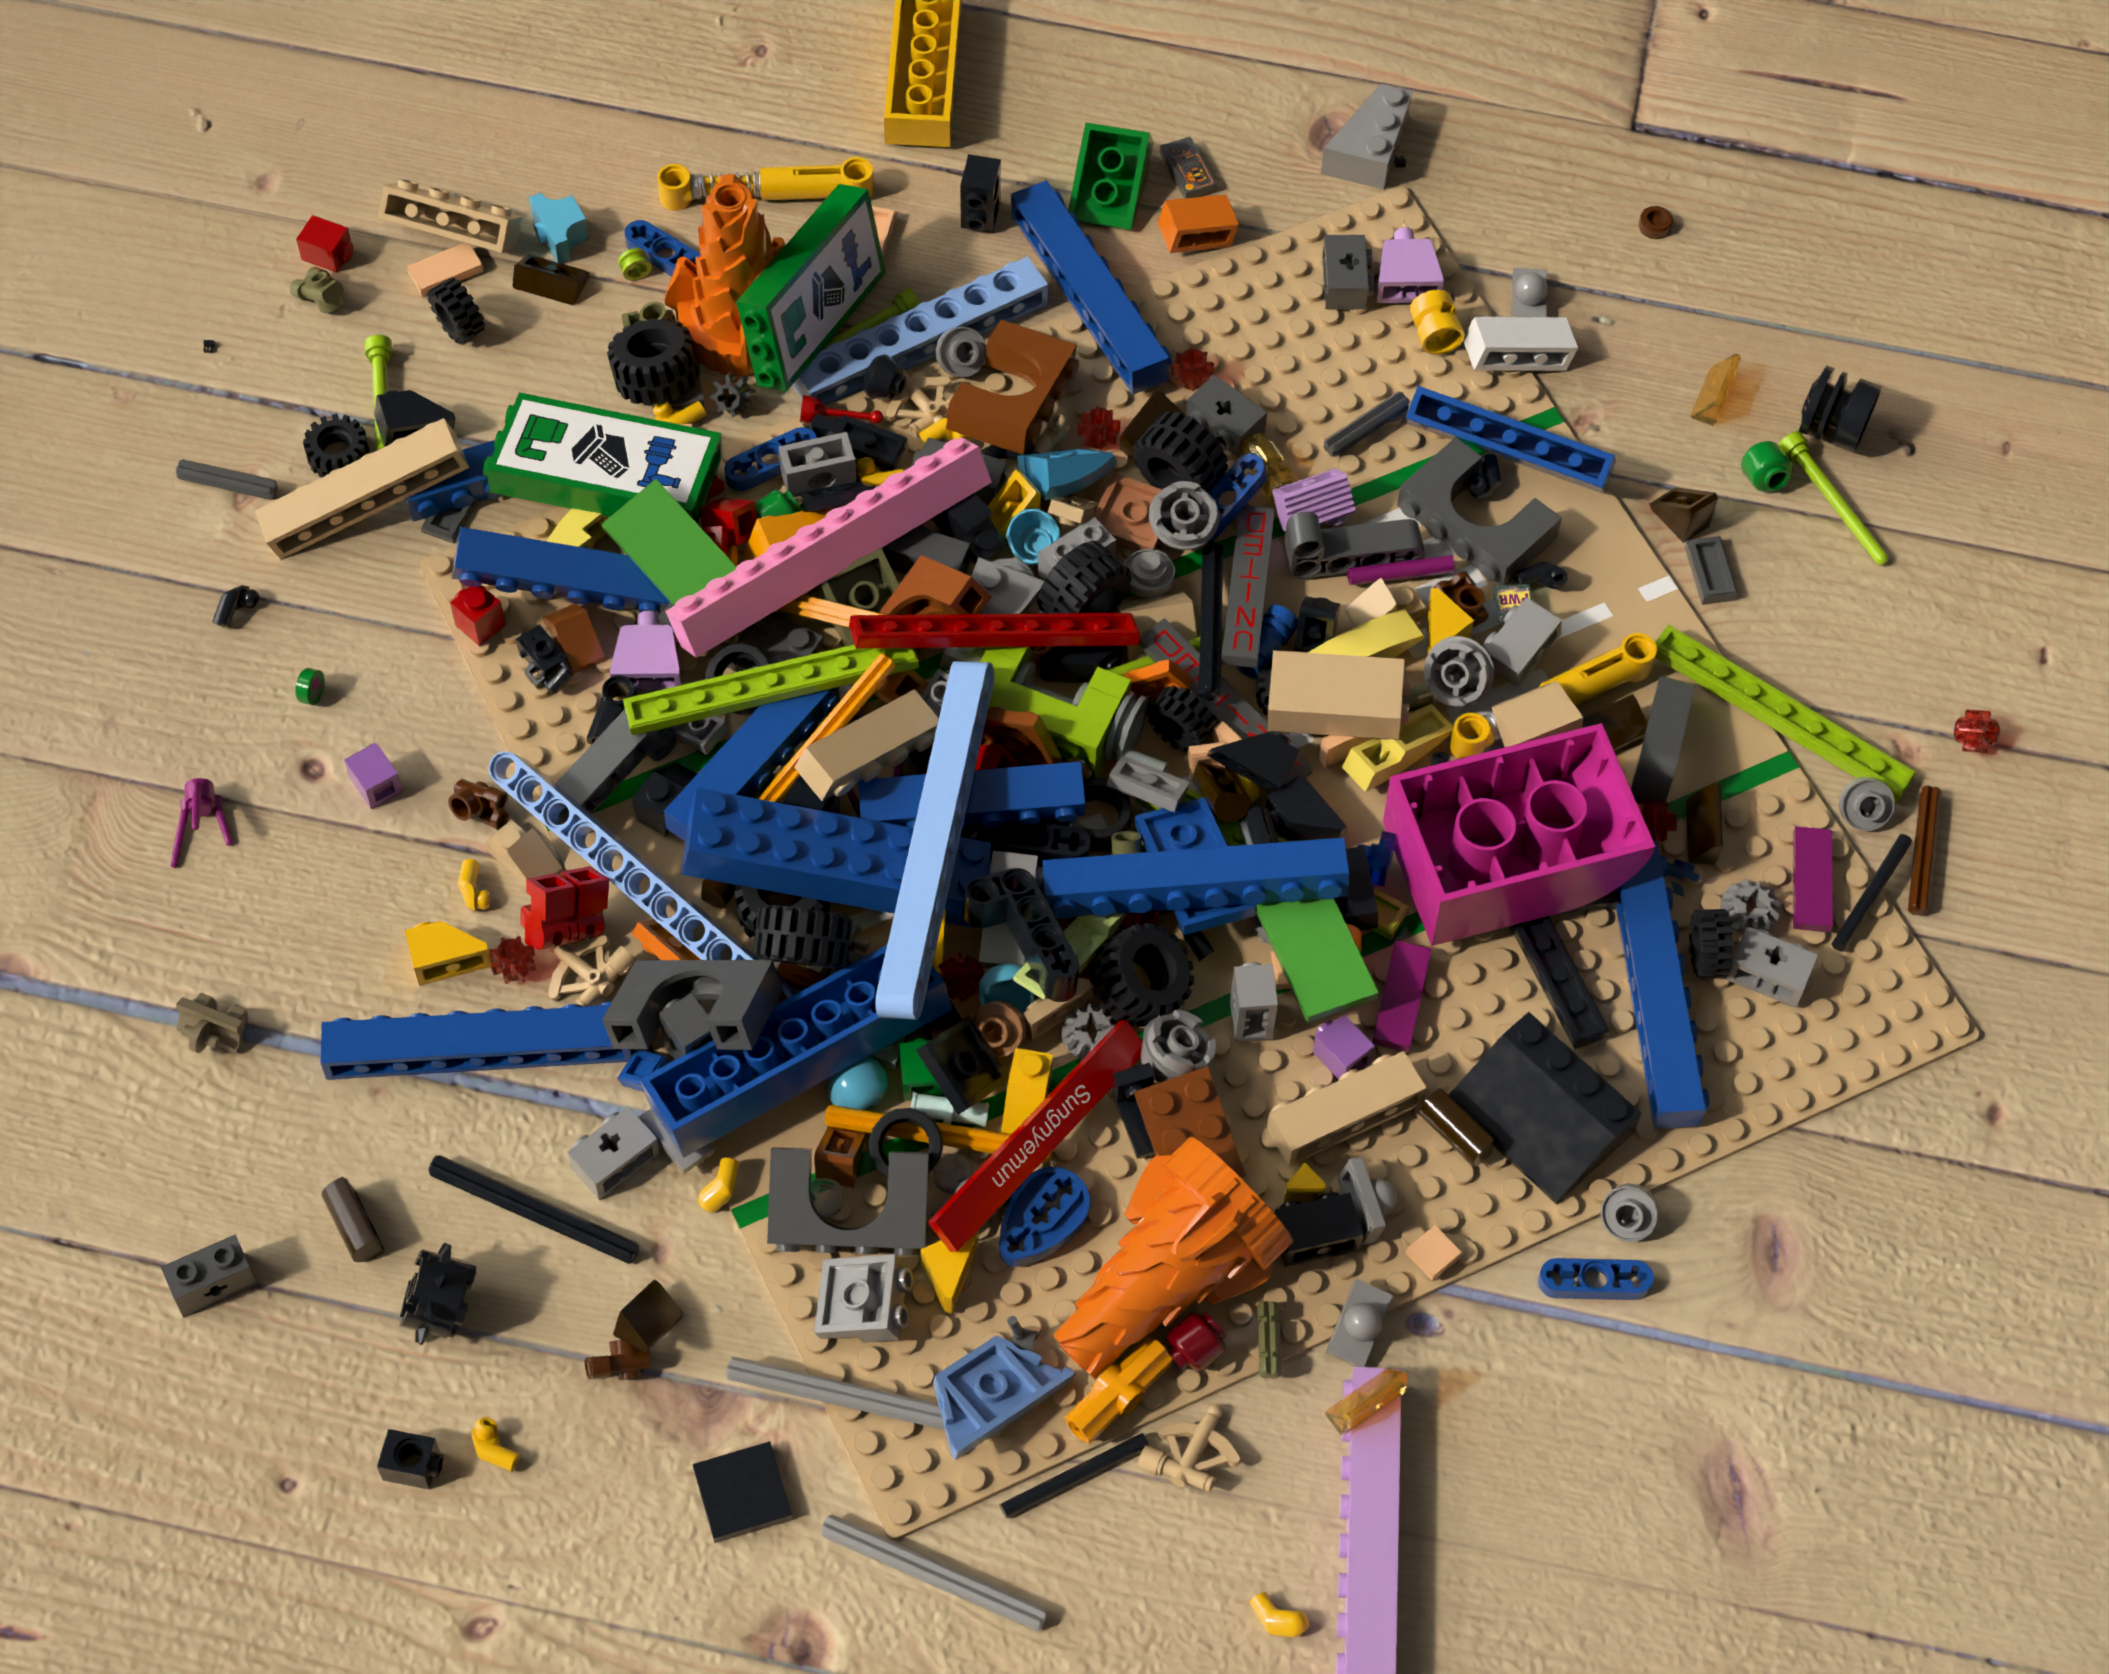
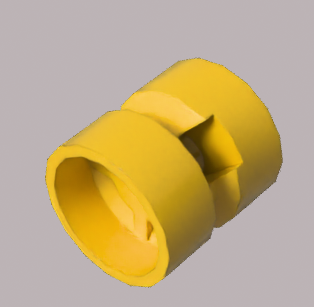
M1431 290L1413 300L1409 310L1414 325L1418 329L1417 334L1424 352L1439 355L1450 352L1460 346L1465 334L1449 292L1445 290Z

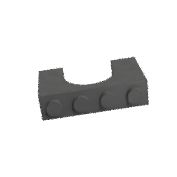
M928 437L923 450L918 449L916 451L912 466L919 458L930 456L941 450L946 443ZM982 454L992 483L976 491L974 494L988 506L1007 481V461ZM922 524L882 547L891 569L906 575L921 555L962 573H966L970 564V543L933 532Z
M1455 437L1400 486L1397 506L1400 507L1407 517L1414 518L1423 525L1434 538L1441 539L1449 545L1457 556L1467 559L1476 566L1484 577L1494 580L1501 587H1504L1514 578V572L1525 568L1557 538L1562 517L1537 498H1534L1512 519L1498 526H1478L1463 519L1455 511L1451 501L1468 486L1471 478L1474 480L1477 478L1482 456Z
M636 960L602 1021L614 1049H648L661 1026L659 1013L663 1011L670 1001L677 998L682 999L692 993L697 1001L704 999L716 1000L706 1021L717 1050H752L783 991V987L773 960Z
M771 1148L767 1244H776V1251L799 1252L800 1245H816L815 1252L839 1253V1246L855 1247V1254H878V1249L881 1247L894 1248V1254L917 1256L918 1249L926 1247L930 1152L890 1151L888 1193L882 1212L876 1219L864 1226L844 1228L827 1221L814 1205L811 1194L813 1148Z

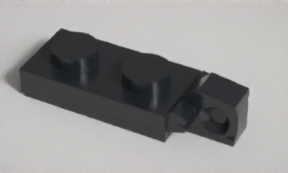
M816 414L810 424L811 430L816 434L817 438L847 432L855 458H872L875 465L890 471L895 470L907 448L908 439L906 437L847 415H843L842 418L835 417L833 420Z

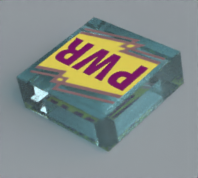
M1529 584L1494 586L1493 589L1498 622H1504L1508 611L1514 605L1520 606L1526 597L1532 600Z

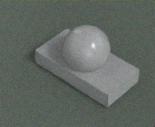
M1513 268L1511 317L1547 316V270Z
M1362 1157L1351 1158L1341 1171L1338 1179L1343 1194L1351 1193L1363 1231L1361 1244H1373L1386 1227L1383 1217L1391 1214L1396 1209L1398 1193L1394 1186L1386 1180L1375 1179L1370 1181Z
M1359 1279L1353 1280L1325 1353L1356 1367H1364L1375 1338L1382 1330L1383 1318L1392 1294Z

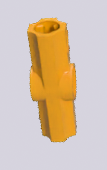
M1148 1336L1119 1365L1115 1363L1109 1366L1099 1376L1092 1387V1391L1065 1416V1423L1080 1441H1084L1089 1445L1118 1416H1126L1139 1404L1145 1395V1390L1172 1365L1173 1358L1160 1342Z

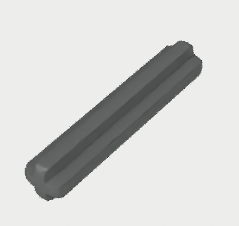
M1396 392L1326 438L1323 446L1325 451L1331 457H1337L1406 411L1410 403L1408 397L1403 392Z
M185 459L180 460L176 467L177 478L180 480L269 500L275 498L278 490L277 481L270 478Z

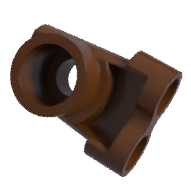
M1466 571L1459 572L1452 579L1441 581L1433 587L1439 588L1474 620L1473 627L1484 623L1488 619L1489 614L1483 606L1485 600L1484 593L1475 586L1476 584Z
M461 779L454 785V794L449 797L448 804L451 812L458 819L466 821L476 815L484 820V824L496 830H499L508 822L509 815L505 811V806L508 802V794L493 786L489 787L482 781L473 783Z
M621 1339L609 1341L610 1356L586 1357L584 1360L588 1379L609 1377L615 1373H618L619 1381L642 1377L641 1369L651 1367L649 1351L645 1352Z

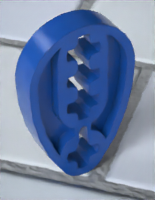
M1060 1167L1041 1168L1028 1176L1014 1192L1001 1223L999 1255L1005 1264L1012 1267H1020L1040 1261L1068 1244L1083 1229L1088 1220L1090 1210V1196L1083 1180L1072 1171ZM1068 1185L1072 1186V1196L1065 1193L1060 1198V1210L1053 1207L1048 1212V1224L1043 1221L1039 1222L1038 1225L1034 1224L1033 1214L1043 1215L1046 1210L1045 1200L1055 1201L1058 1196V1186L1061 1188H1065ZM1026 1236L1023 1243L1024 1252L1016 1250L1014 1253H1011L1009 1242L1017 1244Z

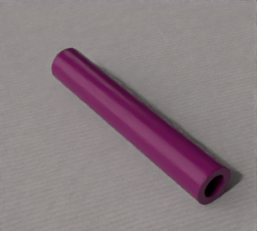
M1452 555L1351 567L1347 568L1349 585L1374 583L1380 578L1383 581L1454 573V559Z

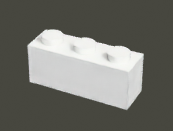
M1474 317L1463 340L1473 369L1484 371H1566L1578 350L1566 317Z

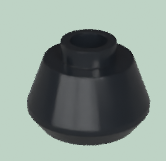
M887 354L875 357L869 365L864 378L863 390L867 397L870 399H892L895 395L899 396L906 384L903 368Z

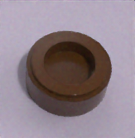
M1648 207L1640 215L1639 230L1644 236L1651 239L1665 238L1671 232L1673 216L1663 207Z

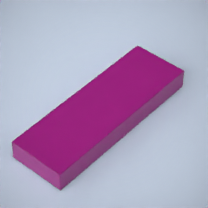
M1795 826L1793 831V929L1831 932L1833 927L1832 830Z
M1399 941L1394 942L1372 1041L1374 1045L1409 1052L1431 948Z

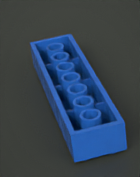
M697 788L689 810L681 875L895 914L914 828ZM960 837L945 905L946 923L976 928L964 920L965 888L971 880L989 875L991 842Z
M887 945L775 1005L752 1050H717L712 1039L639 1080L650 1107L684 1158L953 1010L943 978L932 965L922 1013L918 1020L879 1018L876 1012V993Z

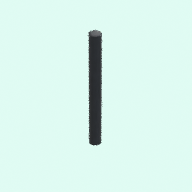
M1905 834L1898 836L1832 942L1834 949L1843 952L1849 945L1912 844V839Z
M1141 1433L999 1504L1001 1511L1007 1519L1141 1452L1146 1445L1149 1446L1144 1434Z

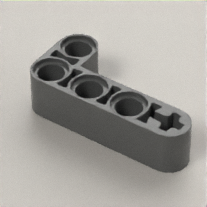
M1300 512L1291 516L1286 525L1284 544L1292 576L1299 579L1346 574L1347 568L1424 559L1426 555L1419 525L1412 519L1320 529L1318 516L1315 513Z
M1664 676L1659 677L1638 764L1631 785V791L1637 804L1664 810L1680 755L1695 684Z
M624 709L555 784L592 815L647 755L654 761L664 759L674 749L677 738L668 728L632 736ZM564 808L559 814V823L561 825L569 818L568 808Z

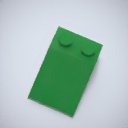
M1085 122L1068 212H1073L1078 222L1132 231L1148 176L1154 141L1150 132Z

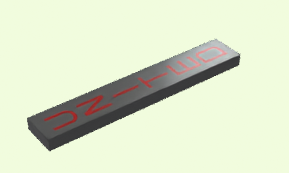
M1245 505L1239 512L1221 664L1257 668L1274 508Z
M1165 618L1140 637L1138 646L1155 663L1170 659L1191 676L1190 688L1186 689L1187 694L1190 695L1192 692L1196 695L1195 700L1198 702L1202 700L1206 704L1204 709L1212 712L1211 718L1215 719L1216 725L1222 721L1227 723L1242 739L1271 732L1267 731L1268 722L1222 676L1220 679L1219 696L1214 697L1213 701H1207V698L1199 696L1200 653ZM1299 753L1282 786L1301 774L1305 778L1312 774L1314 768Z

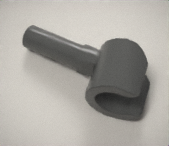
M1010 1316L1007 1322L1013 1333L1011 1342L1019 1349L1032 1351L1038 1331L1021 1327L1017 1318Z

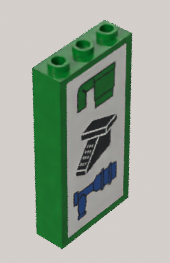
M838 184L736 301L757 386L787 392L886 274L868 189Z
M519 392L514 405H509L507 408L505 427L503 431L499 430L496 434L495 450L492 457L488 456L485 460L483 475L488 477L490 493L569 509L573 508L600 513L608 517L612 516L652 481L657 479L698 524L701 516L700 507L705 505L723 457L722 433Z

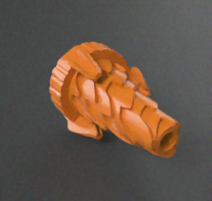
M726 174L720 176L719 182L713 187L711 194L706 197V204L701 206L703 225L698 227L700 257H695L696 265L684 256L678 258L665 293L664 301L666 306L676 311V319L682 323V326L687 327L690 331L699 364H703L705 368L711 371H718L723 375L734 371L735 376L753 375L754 371L736 301L786 243L781 237H774L771 241L769 230L765 224L764 214L761 215L758 211L757 199H755L750 189L735 174Z
M1189 1137L1172 1155L1154 1156L1149 1161L1124 1213V1216L1132 1224L1136 1225L1118 1242L1122 1248L1102 1266L1093 1285L1074 1303L1078 1309L1058 1328L1053 1337L1065 1353L1095 1380L1131 1344L1139 1342L1150 1332L1156 1330L1162 1323L1168 1326L1194 1300L1201 1303L1205 1299L1213 1306L1221 1301L1250 1291L1266 1282L1272 1276V1263L1293 1243V1239L1273 1211L1233 1169L1199 1140Z

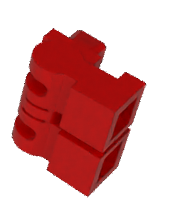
M591 866L563 871L561 876L553 873L526 879V893L531 896V904L522 906L520 914V925L525 929V943L537 950L550 948L552 943L555 946H561L582 941L585 937L592 939L603 935L605 929L603 910L608 908L610 879Z

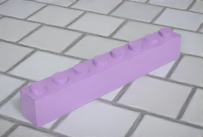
M1353 1366L1351 1379L1343 1381L1342 1403L1349 1404V1418L1342 1419L1341 1441L1348 1442V1456L1341 1457L1340 1480H1347V1495H1340L1339 1518L1347 1520L1346 1534H1339L1338 1558L1346 1559L1345 1573L1338 1574L1337 1597L1345 1599L1344 1613H1337L1336 1638H1343V1653H1336L1335 1674H1396L1401 1369Z

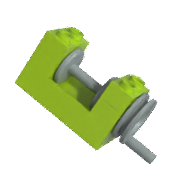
M987 647L980 662H991L994 669V686L989 708L1000 707L1004 710L1016 712L1030 711L1040 715L1062 758L1084 760L1093 770L1090 779L1099 778L1107 760H1113L1116 757L1118 762L1122 755L1163 772L1166 771V762L1134 750L1145 725L1146 712L1148 711L1147 708L1149 707L1150 700L1146 696H1141L1138 699V693L1130 691L1131 679L1126 678L1118 671H1108L1097 667L1090 682H1085L1079 688L1073 700L1033 685L1036 666L1030 660V647Z

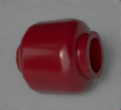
M1192 1312L1168 1333V1341L1173 1346L1168 1353L1182 1370L1189 1365L1193 1370L1201 1372L1225 1351L1226 1346L1223 1339L1227 1335L1207 1312L1202 1316Z

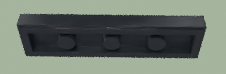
M1549 916L1509 926L1574 1050L1607 1038L1610 1030Z

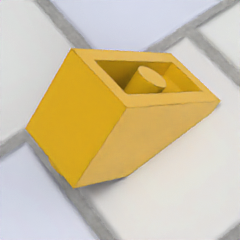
M443 921L434 923L422 922L413 928L404 930L419 986L492 967L486 942Z
M1015 1048L1007 1086L1001 1133L1012 1134L1048 1096L1052 1078L1053 1054Z

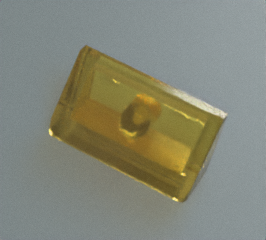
M1735 353L1710 368L1690 416L1692 419L1712 426L1716 424L1737 373L1741 359L1739 354Z
M1383 1370L1327 1409L1325 1415L1340 1435H1345L1404 1394L1408 1376L1402 1371Z

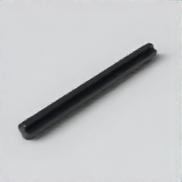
M1209 541L1208 545L1204 546L1202 550L1198 694L1200 697L1207 698V701H1213L1214 697L1220 695L1223 546L1215 544V541Z
M436 1155L430 1163L428 1170L432 1177L627 1264L633 1263L638 1256L639 1244L629 1238L444 1156Z

